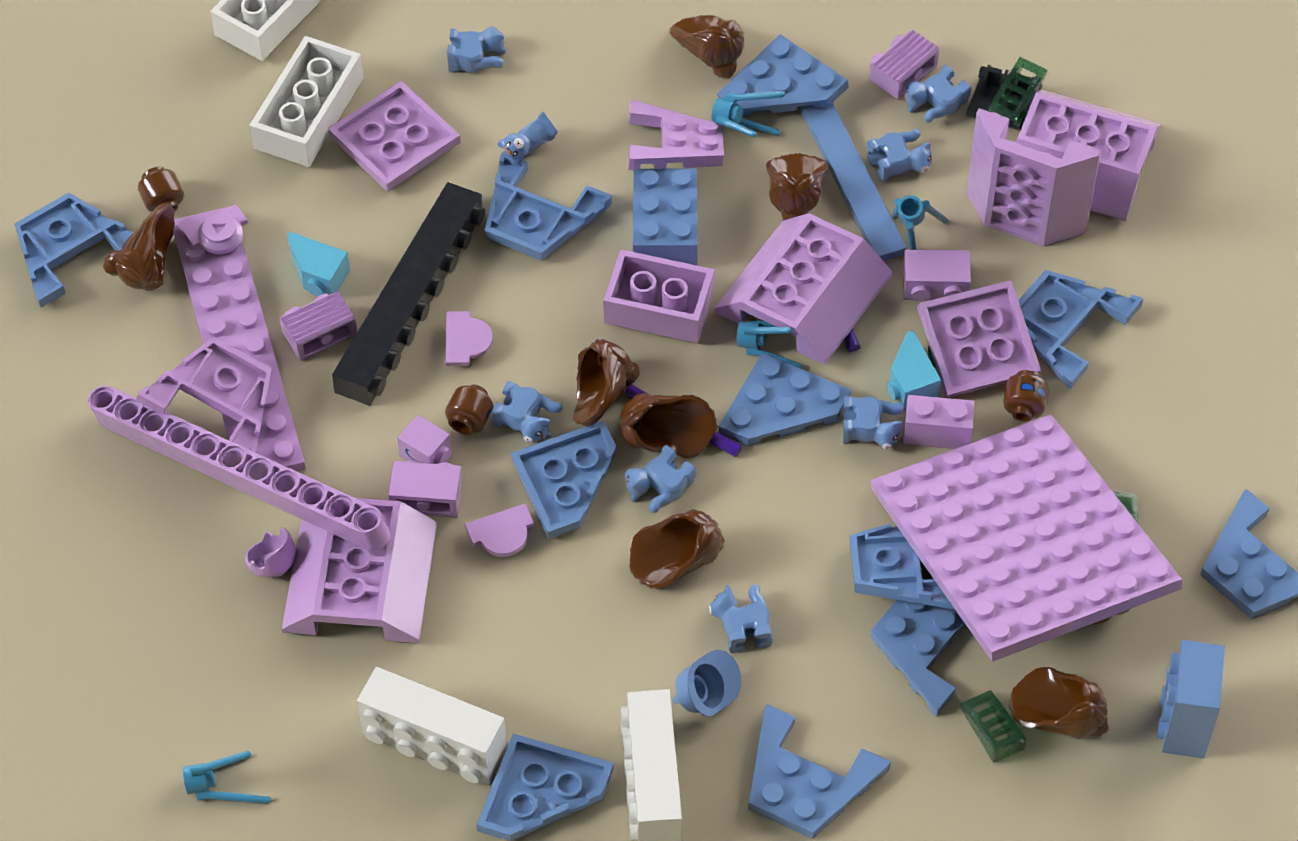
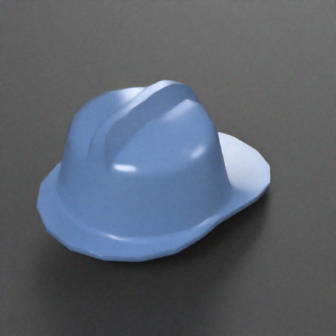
M716 649L708 652L689 667L682 670L676 678L677 695L672 698V702L675 704L681 703L682 707L687 711L700 713L707 717L717 714L732 703L738 696L741 688V673L733 656L726 651Z

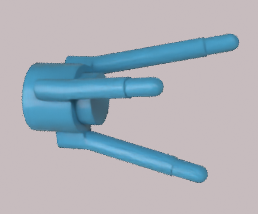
M726 92L724 99L717 98L713 104L712 121L751 137H756L757 133L747 127L779 136L781 131L742 118L743 107L738 105L737 101L783 98L785 92L747 94Z
M909 195L902 199L897 198L894 201L895 208L892 217L897 219L900 216L901 221L906 225L910 250H916L914 226L924 220L925 212H928L944 224L948 223V219L933 208L928 200L921 201L918 197Z
M740 321L737 330V346L746 348L747 355L761 356L764 353L803 369V365L759 349V346L766 345L767 334H790L792 332L790 327H776L765 321Z
M250 751L234 754L209 763L183 767L186 792L188 795L197 793L198 801L216 799L265 804L271 802L268 796L210 791V787L216 786L214 769L247 759L251 756Z

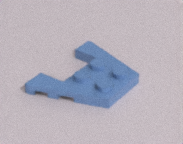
M502 152L485 227V238L542 261L610 207L612 195L586 185L572 208L565 207L517 188L528 171V162L521 160L519 164L513 166L508 154Z
M69 192L16 222L15 228L38 305L42 308L66 293L64 285L51 271L53 268L103 239H106L114 250H121L123 244L133 232L126 229L125 224L116 219L110 220L103 216L99 209Z
M1045 270L1018 301L1034 350L1060 380L1071 389L1087 371L1089 362L1066 349L1064 345L1097 308L1126 325L1142 307L1143 298L1136 295H1131V298L1115 294V289L1104 287L1102 290L1085 285L1083 280Z
M1246 489L1242 493L1206 560L1201 576L1253 619L1290 604L1292 599L1298 597V572L1249 532L1267 516L1269 507Z
M889 523L850 535L855 593L955 610L934 579L922 580L919 557L897 526L892 528Z
M896 600L871 630L870 637L896 669L899 668L910 682L909 686L914 692L922 696L928 704L927 708L931 713L937 716L955 695L956 688L929 671V669L966 624L954 609Z
M767 704L764 708L748 809L813 839L837 818L852 800L864 794L869 789L870 784L879 776L883 777L888 772L891 761L862 748L846 777L834 773L781 748L795 724V717Z

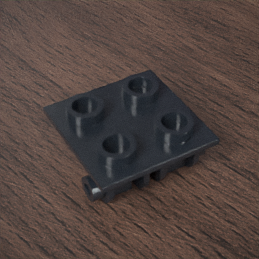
M988 64L987 67L981 66L978 74L979 81L965 116L976 118L979 108L995 112L1009 118V128L1021 131L1034 96L1042 88L1041 82L1037 81L1034 76L1028 77L1020 74L1018 78V72H1014V75L1010 76L1008 69L1003 74L1002 69L992 67V65Z

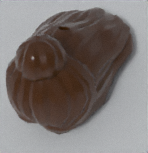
M700 15L681 19L672 25L669 30L670 35L681 46L711 67L715 75L719 78L727 79L733 76L737 68L736 60L740 57L744 48V32L735 20H724L714 15Z
M802 153L781 155L767 162L766 169L770 178V201L782 213L783 220L807 214L816 207L822 192L823 177L828 171V165L824 159Z
M164 202L147 216L140 227L125 241L121 250H114L105 257L103 264L105 272L112 276H119L127 286L134 289L152 291L164 284L163 274L165 271L166 250L174 235L173 229L175 228L173 207Z
M596 339L594 343H591L590 346L578 354V372L576 377L577 403L572 420L576 424L586 427L593 425L624 392L625 386L633 385L640 375L638 364L631 361L629 355L619 345L605 339Z
M648 393L637 394L626 403L621 412V421L619 423L620 428H622L623 437L632 447L661 453L662 448L667 445L675 451L677 456L682 458L699 455L708 446L718 427L714 410L707 401L695 395H650Z
M691 509L686 513L670 516L657 524L642 528L634 535L631 548L629 549V569L631 574L642 585L650 588H663L703 565L713 563L719 552L723 549L725 542L719 524L703 511Z
M1052 667L1036 668L1028 675H1025L1011 692L1009 709L1012 712V717L1019 725L1025 728L1050 731L1071 736L1075 739L1101 737L1109 730L1107 699L1104 697L1103 691L1098 687L1097 683L1089 682L1076 674L1063 673Z

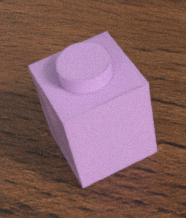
M419 415L413 419L397 438L399 455L406 460L430 464L447 463L452 454L450 434Z

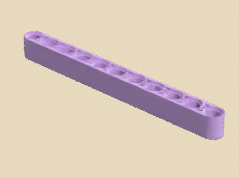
M100 386L95 388L88 397V404L100 425L108 430L367 550H379L387 545L390 540V531L380 510L372 505L168 412H164L161 415L136 401L137 398L113 387Z

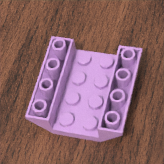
M1040 90L1034 96L1017 142L1031 149L1049 153L1062 159L1070 140L1100 150L1101 156L1090 211L1126 221L1135 198L1138 180L1149 151L1153 150L1162 124L1046 90Z
M979 108L976 113L966 193L983 225L1043 247L1085 234L1101 151L1070 140L1062 159L1046 152L1031 149L1018 142L1006 140L1009 118Z
M807 213L783 220L716 305L714 312L738 324L740 321L745 322L751 314L776 327H790L792 329L790 334L796 336L797 352L825 365L890 279L892 271L864 238Z
M356 498L380 510L390 531L388 544L379 550L371 551L301 519L296 546L297 553L292 568L282 633L317 635L319 622L383 627L385 641L419 643L437 522L401 501Z

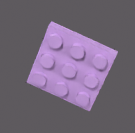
M399 81L328 128L329 137L387 192L461 143L460 135L402 81Z
M1012 280L918 304L917 309L938 375L941 379L945 398L1007 383L1009 377L1021 370H1031L1040 374L1041 369Z

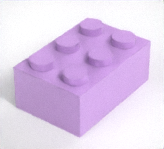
M620 249L603 299L604 323L698 343L714 294L715 269Z

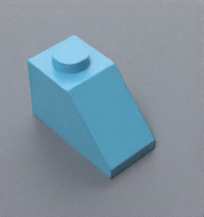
M289 232L287 239L290 256L304 289L315 296L322 294L330 295L337 292L350 272L348 253Z
M913 330L907 332L892 364L890 382H887V390L891 399L902 403L904 411L906 410L908 395L939 397L941 385L940 377Z

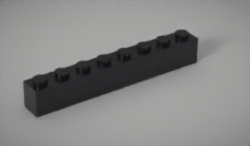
M449 182L446 183L332 373L334 392L336 394L368 406L371 405L376 395L380 396L382 394L388 374L391 370H396L401 359V352L405 346H409L415 336V328L420 321L423 322L426 319L430 303L434 297L440 295L447 274L455 270L458 255L462 249L465 250L469 246L475 226H480L483 222L485 208H483L481 193Z

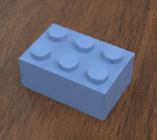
M697 169L634 170L633 252L697 266Z
M1181 640L1178 653H1171L1169 669H1167L1165 684L1161 689L1159 706L1163 709L1162 717H1159L1157 738L1163 739V753L1205 758L1220 710L1225 646Z

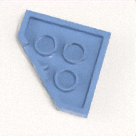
M780 34L720 90L717 95L718 98L724 99L726 92L732 94L785 92L783 98L737 101L738 105L743 107V116L753 115V111L771 110L772 113L796 111L799 106L815 105V108L829 107L849 85L846 78Z
M762 353L721 421L718 433L750 446L761 443L763 438L779 434V437L801 432L805 430L806 426L823 422L824 425L837 422L844 409V396L851 397V389Z
M604 420L511 453V461L548 539L581 527L616 455V444Z
M513 733L477 822V831L513 841L603 800L614 770V763Z

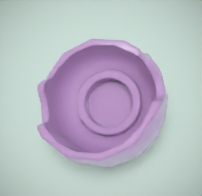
M283 527L280 528V535L266 532L263 541L254 544L246 552L245 563L247 568L260 577H276L285 573L293 565L297 553L290 533Z

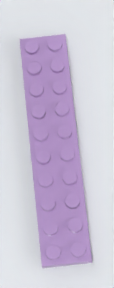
M229 207L174 219V238L203 344L216 337L272 368L256 453L295 471L306 469L243 242L229 253L213 254L207 252L201 246L193 249L183 234L182 229ZM221 413L229 440L240 422Z

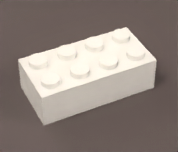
M221 0L210 11L214 34L263 61L321 0Z
M305 36L249 125L253 149L310 168L329 136L328 128L337 123L364 78L361 54Z
M375 667L357 699L362 734L371 742L376 744L386 743L396 747L405 756L423 758L437 769L455 771L469 782H482L490 785L507 749L504 717L379 667Z
M670 689L627 692V706H621L622 744L624 745V769L627 782L626 792L630 818V840L682 841V815Z

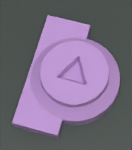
M237 204L182 230L193 249L201 246L209 253L226 254L235 250L241 244L243 239L242 226L248 222Z
M470 311L446 312V366H470V359L483 356L491 348L493 343L491 328L480 319L470 318Z
M526 504L465 523V528L473 547L482 544L488 553L498 557L512 556L521 551L527 542V529L534 527V522Z

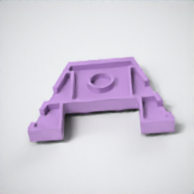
M630 100L629 124L661 128V148L630 145L628 170H640L641 164H654L653 167L655 169H666L667 163L683 162L684 168L722 166L724 158L723 125L636 100Z
M213 337L185 357L177 367L159 376L158 380L151 386H146L140 390L136 401L163 415L177 392L182 390L240 422L229 438V441L256 453L272 368Z

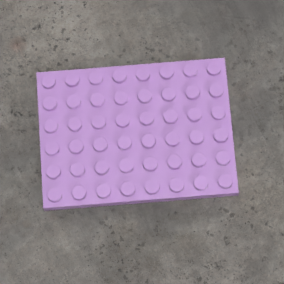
M1051 414L871 480L872 492L992 662L1182 589V578Z

